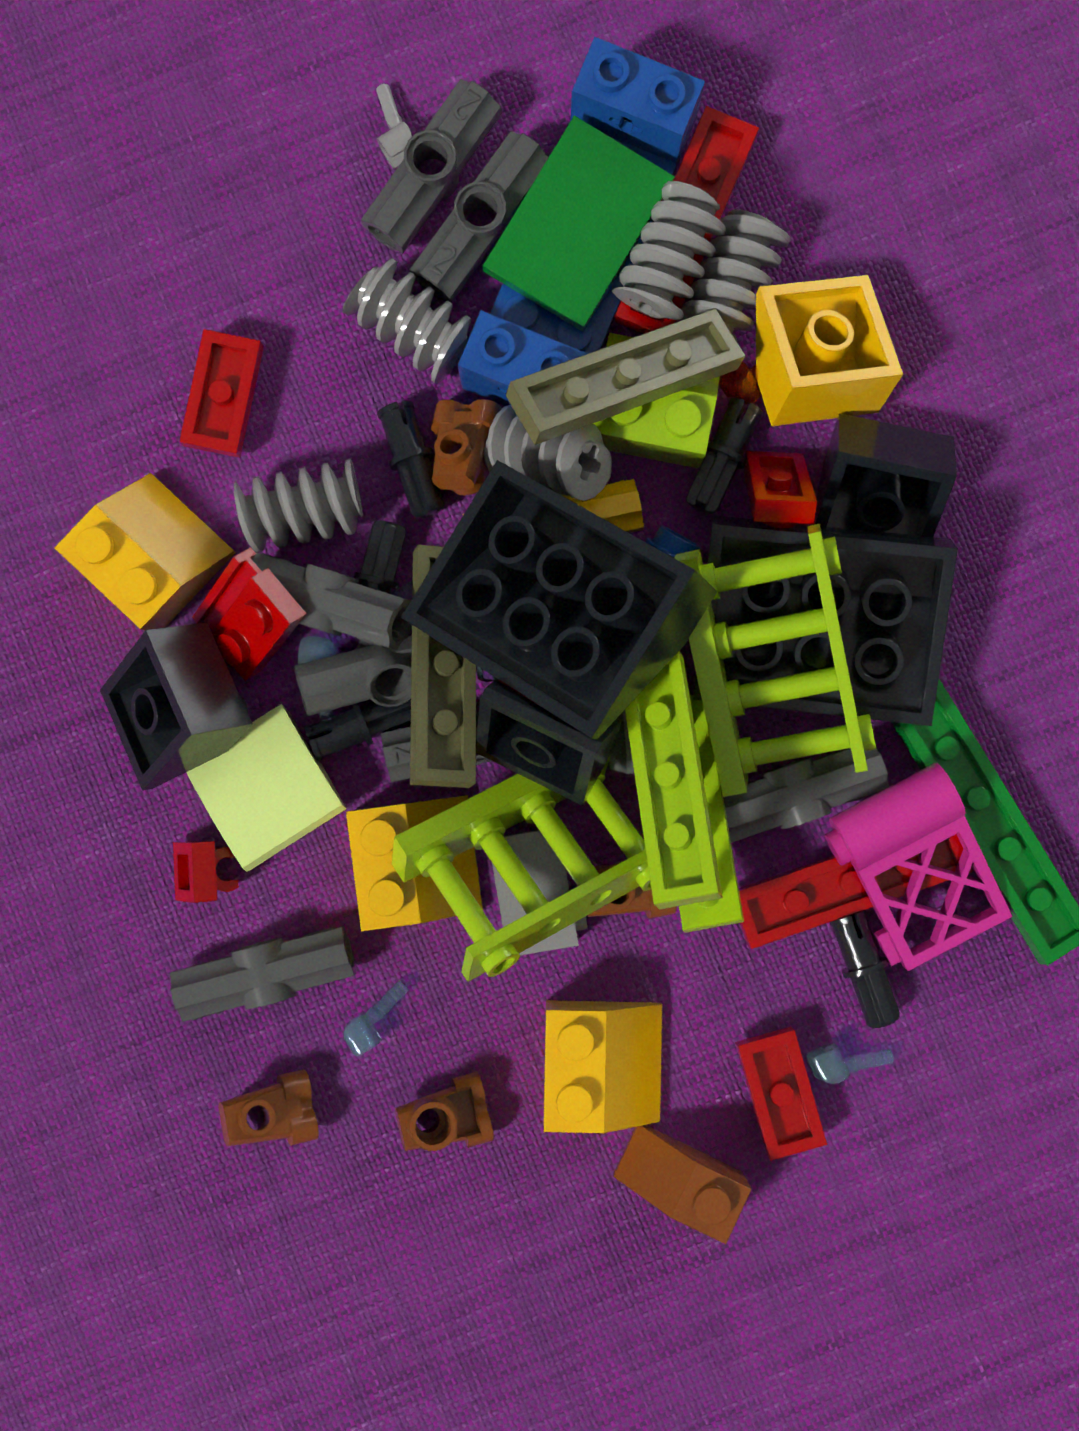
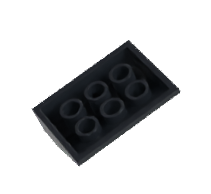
M497 460L401 618L596 741L685 645L718 591L693 568Z
M715 516L711 529L708 563H714L715 568L809 549L811 546L807 526L810 525L796 524L791 528H774L763 522L753 521V519ZM820 526L822 539L835 537L842 570L841 574L831 575L830 579L857 716L870 714L872 720L932 726L958 548L951 539ZM816 572L720 592V599L711 601L715 623L726 621L727 627L823 608ZM828 632L732 651L733 657L723 659L728 681L738 679L740 685L835 667ZM696 675L693 699L702 700ZM840 691L757 706L844 716Z

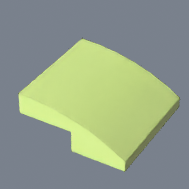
M282 704L253 721L248 730L226 753L186 772L221 836L246 872L346 810L323 765L314 757L292 715Z

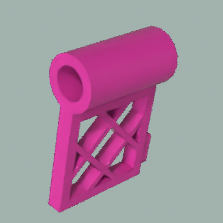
M933 763L829 818L832 831L824 834L827 844L838 863L843 866L851 862L884 927L874 932V935L889 964L893 966L901 962L907 971L1013 917L966 820V811L961 797L947 773L938 763ZM957 834L963 851L955 872L929 865L936 845ZM919 854V856H918V858H917V861H916V860L909 859V858H911V857H913V856ZM896 865L913 870L903 899L882 894L874 877ZM971 866L977 878L968 876ZM926 874L951 881L941 910L915 903ZM964 885L983 890L991 905L990 908L971 918L954 914ZM889 906L899 909L896 918H894ZM911 913L937 919L930 939L910 949L903 934ZM950 923L955 925L948 929Z

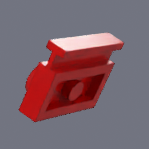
M251 547L232 558L192 616L197 624L202 621L208 623L225 662L232 665L245 681L263 670L307 614L269 568L261 571L252 559L256 553Z

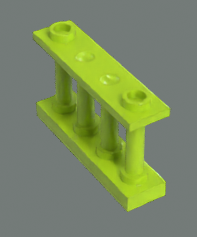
M820 524L807 526L811 546L809 549L715 568L714 563L703 564L700 549L679 553L675 556L676 560L696 570L718 591L713 600L720 599V592L816 572L823 608L727 627L726 621L715 623L712 604L710 603L690 635L691 652L723 797L747 793L748 773L757 772V765L851 748L855 772L858 773L868 771L865 752L877 750L870 714L857 716L830 579L831 575L842 573L835 537L822 539ZM828 632L835 667L743 685L739 684L738 679L732 681L727 679L723 659L733 657L732 651ZM840 691L846 725L752 742L751 737L740 738L736 716L745 715V708Z
M679 651L625 709L653 903L659 910L679 906L682 930L686 933L742 923L744 918L724 798L702 700L693 699L694 695L689 694L684 658Z
M610 757L586 801L627 859L601 874L598 873L554 810L556 803L566 799V797L520 774H516L394 836L392 865L403 883L420 874L423 877L431 876L474 942L466 947L461 971L467 982L485 972L488 977H494L503 973L520 958L519 953L639 886L643 891L651 889L644 839L603 784ZM524 820L526 823H534L578 885L550 902L545 898L503 836L506 829ZM472 847L476 850H484L526 912V915L497 931L451 863L455 856Z

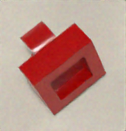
M215 841L173 842L175 901L192 903L217 901V891L230 892L239 887V880H221L216 874V865L221 859L235 857L230 848L215 847Z

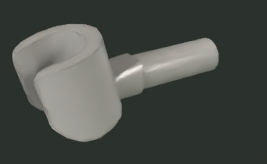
M381 84L376 88V92L390 130L376 139L391 167L397 168L404 159V149L412 134L410 128L402 121L401 116L398 114L390 86L388 84Z

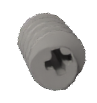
M668 181L662 188V198L664 201H658L651 210V218L654 222L647 223L640 232L641 240L644 244H637L630 252V260L633 265L624 267L620 272V282L624 287H616L612 292L626 305L649 316L661 319L682 320L684 313L672 300L674 296L692 299L694 291L682 279L684 275L695 278L703 277L705 270L693 257L695 254L706 257L713 256L716 251L715 247L704 238L705 233L717 236L724 235L726 227L714 216L716 211L720 209V206L712 196L693 185L679 181Z
M733 209L728 212L727 216L720 219L725 225L726 231L724 235L711 240L710 243L715 247L716 251L713 256L701 262L705 273L703 277L692 283L691 288L694 291V295L691 301L684 303L681 308L684 313L682 320L716 308L731 334L734 329L751 331L754 322L742 313V309L756 310V294L751 291L752 287L769 286L773 281L760 268H778L782 259L769 247H787L791 239L787 232L769 219L752 212Z
M391 258L379 268L373 267L357 282L343 305V313L349 316L358 312L357 323L366 330L377 325L375 331L376 338L384 344L396 339L394 352L402 358L414 353L413 367L422 372L434 365L431 380L438 384L451 373L461 359L469 339L466 335L472 319L465 315L453 325L449 323L448 319L453 304L447 300L437 309H431L430 304L435 290L429 286L417 296H414L411 292L417 276L410 272L398 282L393 280L398 262Z
M510 404L503 407L496 414L489 428L484 448L485 464L489 472L496 461L499 460L558 494L582 501L594 498L604 489L611 477L612 460L610 452L603 444L601 432L594 424L534 445Z
M351 458L345 459L343 477L340 478L336 477L328 463H323L319 482H313L305 467L299 468L297 486L293 487L290 486L282 471L276 472L274 490L267 491L259 476L253 477L251 495L245 496L236 480L234 482L238 520L246 541L255 552H262L266 548L267 534H269L277 547H286L289 541L290 529H292L299 542L302 544L309 543L313 525L316 526L324 539H331L334 535L336 520H338L346 534H355L358 516L362 517L363 515L357 478Z

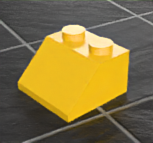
M862 275L760 286L756 293V379L771 426L838 418L839 413L850 416L879 413L903 376V372L869 276Z
M152 473L95 504L54 547L137 627L144 631L165 628L236 553Z
M468 795L346 812L361 931L420 924L456 916L431 876L423 877L420 874L403 883L392 865L394 836L469 799ZM472 847L455 856L451 863L483 910L475 848Z
M546 1000L544 1132L608 1133L660 1122L662 1003Z

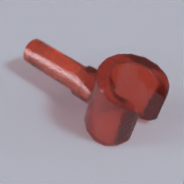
M742 362L737 370L719 376V386L727 397L736 396V398L745 400L744 404L754 403L758 400L761 392L756 379V364L749 368L746 363Z

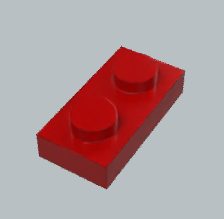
M203 329L179 441L184 447L241 458L264 349L260 340Z
M746 451L745 460L747 463L744 467V477L753 521L763 522L774 528H791L797 523L814 524L817 500L804 454Z
M790 1026L735 1042L765 1150L770 1161L827 1145L795 1030Z

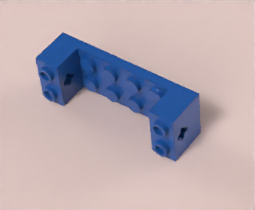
M594 36L572 89L570 121L575 115L674 175L696 122L705 81ZM641 237L638 240L637 244H644L641 240ZM630 255L621 270L626 266L633 265ZM620 272L583 332L502 284L491 313L480 311L458 363L462 389L507 406L510 405L506 397L510 381L602 349L621 302L612 292L616 287H624L620 282Z

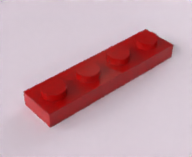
M706 106L683 157L674 181L693 185L712 196L720 206V209L714 215L719 220L724 214L750 154L759 127ZM708 233L704 235V238L709 242L714 237V235ZM695 254L693 259L701 265L705 256ZM684 275L682 280L691 287L695 277ZM675 296L672 300L680 309L686 301L684 298ZM621 301L615 314L614 322L645 334L676 323L677 320L649 316Z
M957 834L936 845L929 865L955 872L963 851ZM917 854V855H915V856H913V857H911V858H909V859H912V860H916V861H917V858H918L919 854ZM834 855L739 888L744 922L740 923L750 949L873 907L851 862L841 866ZM896 865L874 878L882 894L900 898L905 894L913 870ZM926 874L920 890L949 880Z

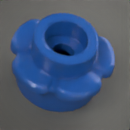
M663 525L659 527L653 539L647 537L645 540L649 545L673 558L679 553L701 549L699 545Z

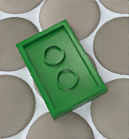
M574 115L485 261L483 272L583 332L629 257L632 248L635 247L640 239L642 228L652 219L651 210L658 201H663L662 188L664 184L668 181H674L675 176Z

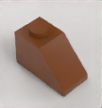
M647 1125L634 1128L613 1173L614 1178L670 1218L724 1244L727 1243L752 1190L743 1171Z

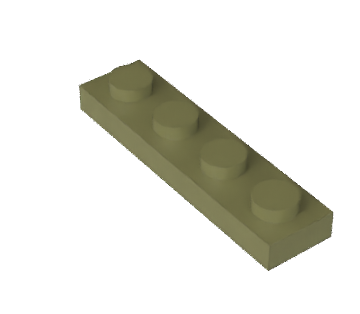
M715 308L510 381L506 397L534 445L735 371L740 367L745 354Z
M417 545L413 551L412 598L444 547ZM412 625L410 785L470 788L476 783V665Z

